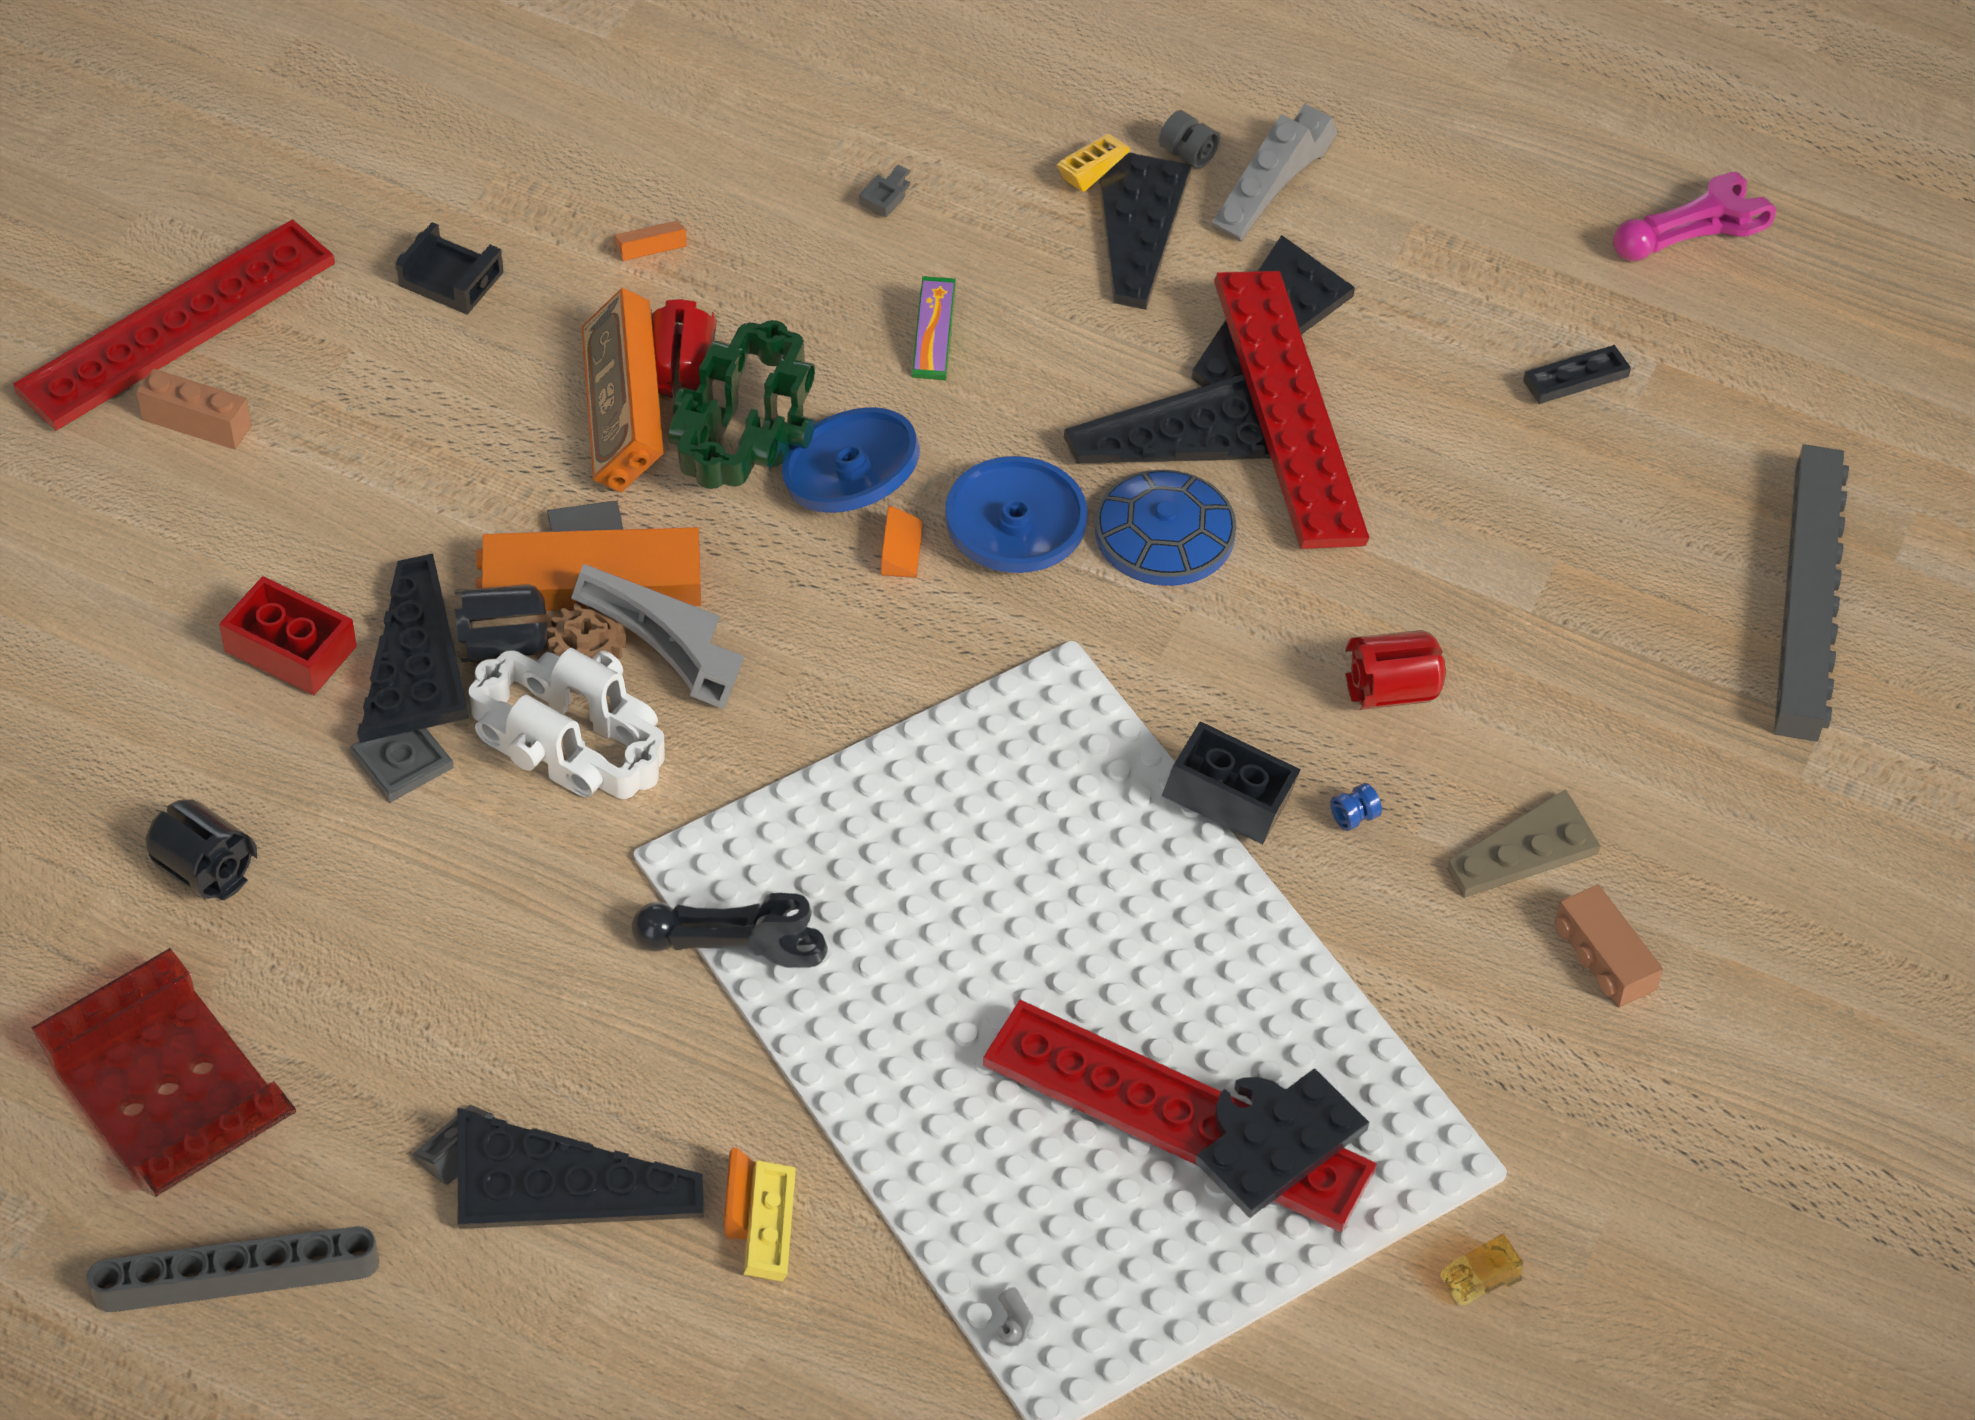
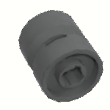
M1182 110L1174 112L1167 119L1159 135V145L1176 156L1180 155L1182 160L1197 169L1209 163L1220 143L1219 132L1204 123L1199 124L1198 119Z

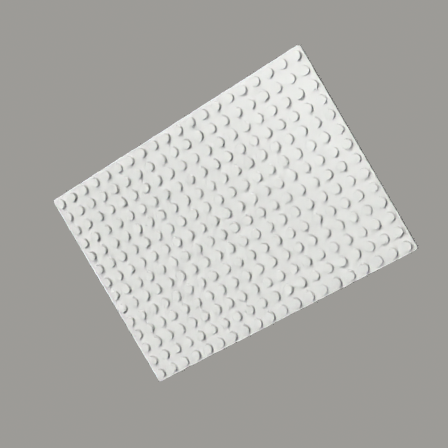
M1069 641L659 837L634 851V859L663 902L673 909L678 904L694 908L712 909L744 907L757 903L760 904L763 898L771 893H795L806 897L812 909V916L807 927L818 929L823 934L828 946L825 958L815 967L788 968L772 963L762 955L755 956L740 951L720 948L696 949L1023 1420H1081L1501 1183L1507 1175L1504 1165L1232 831L1162 796L1175 761L1083 648L1075 641ZM792 910L787 913V916H793L799 910ZM816 945L797 946V949L801 952H807ZM1019 999L1221 1092L1225 1089L1230 1092L1232 1097L1252 1105L1250 1099L1238 1095L1235 1091V1080L1246 1077H1261L1272 1080L1284 1089H1287L1315 1068L1369 1121L1368 1130L1344 1148L1376 1162V1170L1342 1233L1274 1201L1249 1218L1199 1166L984 1067L983 1056ZM1012 1287L1018 1290L1033 1315V1323L1025 1341L1017 1346L1006 1345L998 1335L999 1326H1003L1008 1317L1006 1310L999 1300V1296L1003 1291Z

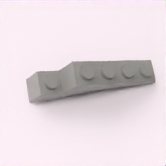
M1307 104L1303 105L1294 120L1281 114L1212 221L1214 228L1242 242L1252 225L1277 193L1304 167L1317 158L1322 159L1338 133L1333 118Z
M583 564L571 599L602 612L636 633L673 666L691 690V697L724 709L744 656L710 643L720 616Z

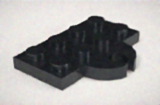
M1315 1068L1287 1089H1284L1272 1080L1261 1077L1240 1078L1235 1080L1234 1089L1238 1095L1250 1099L1252 1105L1246 1108L1236 1106L1231 1100L1230 1092L1223 1089L1215 1111L1217 1130L1222 1137L1198 1153L1195 1163L1251 1218L1366 1132L1369 1121Z

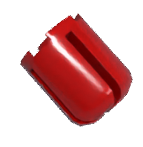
M684 299L666 300L665 307L659 308L653 313L651 309L658 394L673 398L679 347H681L679 360L681 387L697 390L700 385L699 367L711 344L715 341L717 320L713 312L711 317L705 311L696 308L697 302Z
M1415 630L1351 637L1348 640L1345 652L1352 651L1351 672L1345 673L1351 701H1359L1361 704L1359 710L1428 703L1437 698L1442 691L1446 677L1445 659L1441 656L1443 651L1439 642L1430 632Z

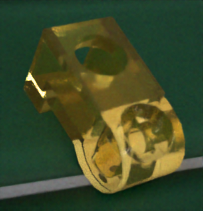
M1503 1233L1450 1263L1441 1272L1440 1278L1456 1303L1462 1306L1475 1301L1484 1293H1489L1504 1284L1510 1287L1521 1281L1523 1261Z

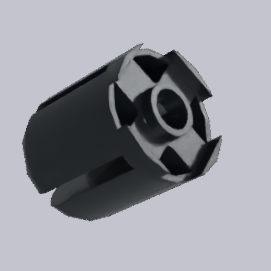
M530 584L455 590L454 594H462V608L455 609L458 642L466 643L468 657L461 658L462 663L475 660L497 659L505 651H517L525 656L536 655L544 649L548 639L546 622L473 628L472 621L546 614L545 599L537 587Z
M177 800L167 806V813L160 811L152 820L146 835V848L153 863L204 900L206 898L218 897L224 901L236 894L248 881L244 874L249 867L251 857L253 856L257 859V846L250 836L195 800Z

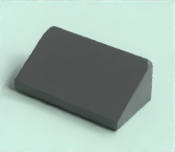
M473 1105L465 1108V1110L471 1111L474 1115L489 1119L494 1117L492 1113ZM457 1116L412 1154L413 1158L446 1185L458 1177Z

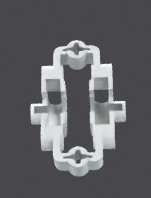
M569 648L560 657L553 653L545 652L537 661L517 651H505L497 659L482 661L475 669L476 680L469 687L470 713L478 721L475 725L476 732L485 743L509 756L517 766L524 770H533L542 760L548 764L549 779L579 796L589 798L600 788L616 798L628 799L638 790H647L657 784L659 780V767L665 760L664 734L659 728L655 727L658 723L657 715L650 706L626 693L622 676L623 667L620 661L607 651H599L593 658H590L573 648ZM514 682L522 684L535 696L548 702L549 706L529 695L522 696L514 706L507 703L510 698V686ZM570 690L587 698L590 721L593 722L594 732L607 739L612 737L628 746L625 750V764L621 768L609 763L602 755L585 746L578 723L564 715L568 711V705L570 704ZM606 695L610 697L611 713L608 711ZM562 738H563V749L566 750L567 761L564 760V757H563V752H562V747H561V740H562Z

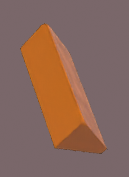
M678 221L614 235L615 243L623 261L687 247L686 230Z
M888 506L881 558V575L917 578L923 520L892 506Z
M732 1147V1150L729 1151L724 1231L728 1239H747L752 1173L755 1162L739 1148Z

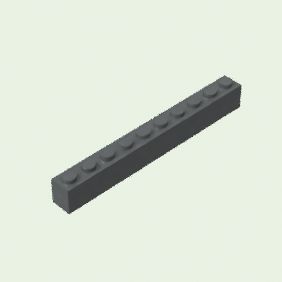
M1802 444L1795 468L1774 735L1818 742L1822 728L1828 729L1831 721L1832 707L1826 706V702L1831 700L1834 679L1828 678V673L1833 672L1836 651H1831L1830 645L1835 644L1838 624L1832 623V617H1837L1840 597L1834 596V590L1838 591L1842 570L1836 569V564H1840L1844 544L1838 543V538H1842L1845 527V517H1841L1840 512H1844L1847 491H1842V486L1846 485L1849 473V466L1843 465L1844 450Z

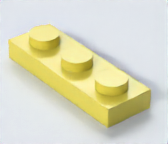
M759 1160L756 1161L753 1167L744 1275L782 1282L787 1276L796 1167Z

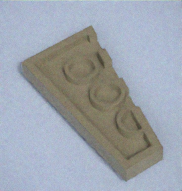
M1565 789L1450 859L1447 869L1465 898L1597 855L1600 844Z

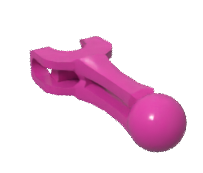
M1729 172L1712 178L1706 193L1681 207L1660 214L1646 215L1644 221L1640 219L1624 221L1614 233L1613 244L1616 252L1623 259L1640 261L1648 257L1652 252L1656 253L1669 245L1694 237L1720 233L1733 236H1750L1771 226L1776 215V208L1764 197L1745 198L1747 180L1738 172ZM1762 213L1761 215H1759V216L1756 217V218H1753V219L1751 218V217H1753V216H1755V215H1758V214Z

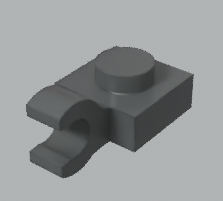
M897 165L886 179L877 175L859 194V204L886 218L905 198V191L910 186V182L905 177L908 176L910 170Z

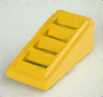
M1108 133L1065 157L1056 165L1063 179L1084 193L1130 151V148ZM1109 146H1112L1114 148L1110 151L1107 150Z

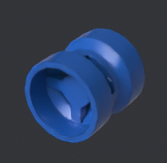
M1362 783L1354 787L1352 793H1341L1330 800L1334 819L1345 831L1358 827L1364 819L1371 821L1382 814V805L1378 794L1368 783Z

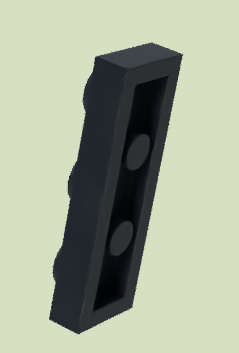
M1612 345L1525 371L1523 381L1538 404H1542L1629 377L1631 367L1618 348Z

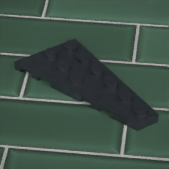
M1128 152L1099 178L1105 233L1108 243V258L1110 259L1113 301L1115 304L1147 310L1191 175V165Z
M1283 235L1280 236L1258 270L1280 271L1301 335L1354 297L1355 287ZM1226 320L1193 368L1192 379L1202 387L1244 374Z
M1244 374L1064 430V439L1077 464L1271 458Z
M433 553L397 561L390 591L391 601L389 610L385 612V627L383 635L379 638L370 676V691L368 697H365L363 706L364 716L362 723H359L357 731L359 743L469 718Z
M457 1108L459 1229L704 1218L703 1174L657 1161L654 1163L630 1157L629 1154L616 1150L614 1152L594 1147V1144L535 1128L531 1130L508 1124L507 1121L494 1117L489 1119L474 1115L471 1111Z

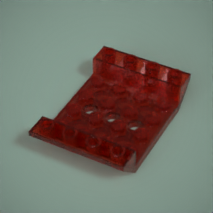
M171 948L31 1027L60 1082L140 1190L154 1197L159 1196L296 1113V1108L276 1082L273 1081L269 1084L265 1082L195 992L190 972ZM200 1063H210L213 1065V1068L205 1074L193 1072L194 1067ZM174 1083L179 1086L172 1094L164 1095L158 1093L159 1088L164 1084ZM131 1104H141L144 1106L143 1110L136 1115L130 1116L123 1113L124 1109Z

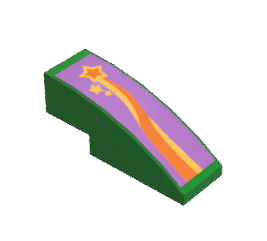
M922 276L912 378L946 381L955 304V278Z

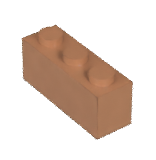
M153 368L136 392L143 421L234 450L237 449L252 427L246 397Z
M1599 884L1560 901L1555 919V926L1559 935L1570 942L1576 950L1580 963L1591 970L1598 980L1601 991L1606 996H1610L1618 1008L1657 990L1663 972L1662 966Z

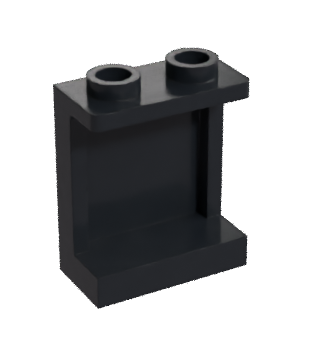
M431 222L424 231L417 235L415 242L406 252L401 253L396 261L400 287L466 315L470 313L504 273L502 251L500 248L490 244L482 254H479L443 239L440 236L439 224Z

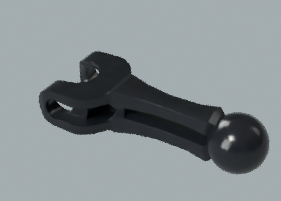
M771 893L765 896L760 904L725 909L694 908L679 904L673 909L665 903L652 902L641 907L634 915L632 921V933L636 942L641 947L650 951H663L670 947L674 950L720 948L740 951L755 956L762 955L772 963L788 968L815 967L823 961L828 951L823 934L818 929L807 927L812 916V909L805 896L795 893ZM799 910L793 916H787V913L790 911ZM816 945L807 952H801L797 949V946Z

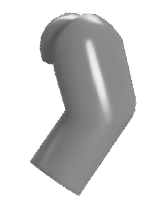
M1012 1287L1003 1291L999 1296V1300L1006 1310L1008 1317L1004 1325L999 1326L998 1335L1006 1345L1017 1346L1025 1341L1033 1323V1315L1018 1290Z

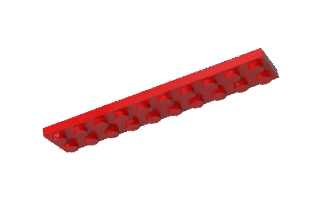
M291 219L13 383L15 393L57 431L144 379L153 368L159 370L335 264L334 254L295 220Z
M1280 271L1217 272L1214 284L1300 549L1366 546L1370 537Z
M1019 999L983 1056L984 1067L1197 1165L1195 1163L1197 1154L1222 1137L1217 1130L1215 1120L1216 1106L1221 1091ZM1231 1096V1100L1236 1106L1241 1108L1251 1106ZM1343 1148L1275 1199L1274 1202L1342 1233L1375 1173L1377 1163Z

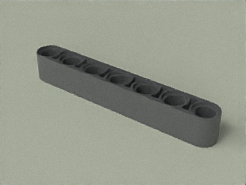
M354 1226L104 1259L90 1267L86 1279L95 1306L104 1312H118L364 1279L376 1272L380 1260L374 1234L365 1227ZM358 1250L366 1251L360 1255H352V1253ZM315 1256H325L317 1261L310 1260ZM283 1261L280 1265L269 1266L272 1262ZM241 1267L237 1271L227 1272L230 1268ZM200 1272L194 1277H185L189 1273ZM149 1278H157L153 1282L143 1283ZM116 1283L115 1285H113V1286L110 1287V1288H107V1289H103V1288H102V1287L105 1286L106 1284Z

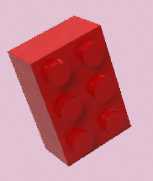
M262 576L219 623L223 647L226 653L313 696L357 647L352 618L265 576Z

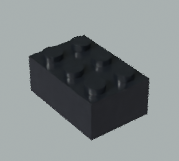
M1200 721L1173 764L1162 796L1263 845L1289 800L1301 769Z

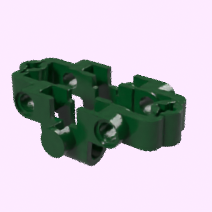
M770 320L762 324L748 322L740 325L730 344L716 340L713 341L699 367L700 385L698 389L693 390L681 387L677 391L674 400V416L669 427L668 440L669 443L678 445L680 470L683 474L695 477L697 483L707 489L719 488L722 485L736 487L746 482L755 464L768 468L780 466L791 446L808 448L814 432V419L803 416V404L813 385L815 365L805 362L804 340L800 334L788 331L786 325L780 321ZM753 354L759 356L763 364L777 367L774 373H769L764 383L765 418L763 427L761 428L758 410L751 409L745 420L746 428L740 438L738 451L733 455L725 453L724 447L719 443L738 408L739 379L744 371L748 355ZM714 379L726 383L724 386L726 407L719 406V401L713 399L712 382ZM778 395L791 398V408L787 414L788 423L785 422V417L779 416L777 413Z

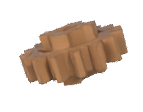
M578 603L574 604V611L572 612L565 608L561 609V618L552 617V627L547 628L548 652L554 653L559 657L567 649L573 648L590 658H593L599 651H607L617 659H620L622 657V648H626L624 625L592 607L587 606V608L582 609Z

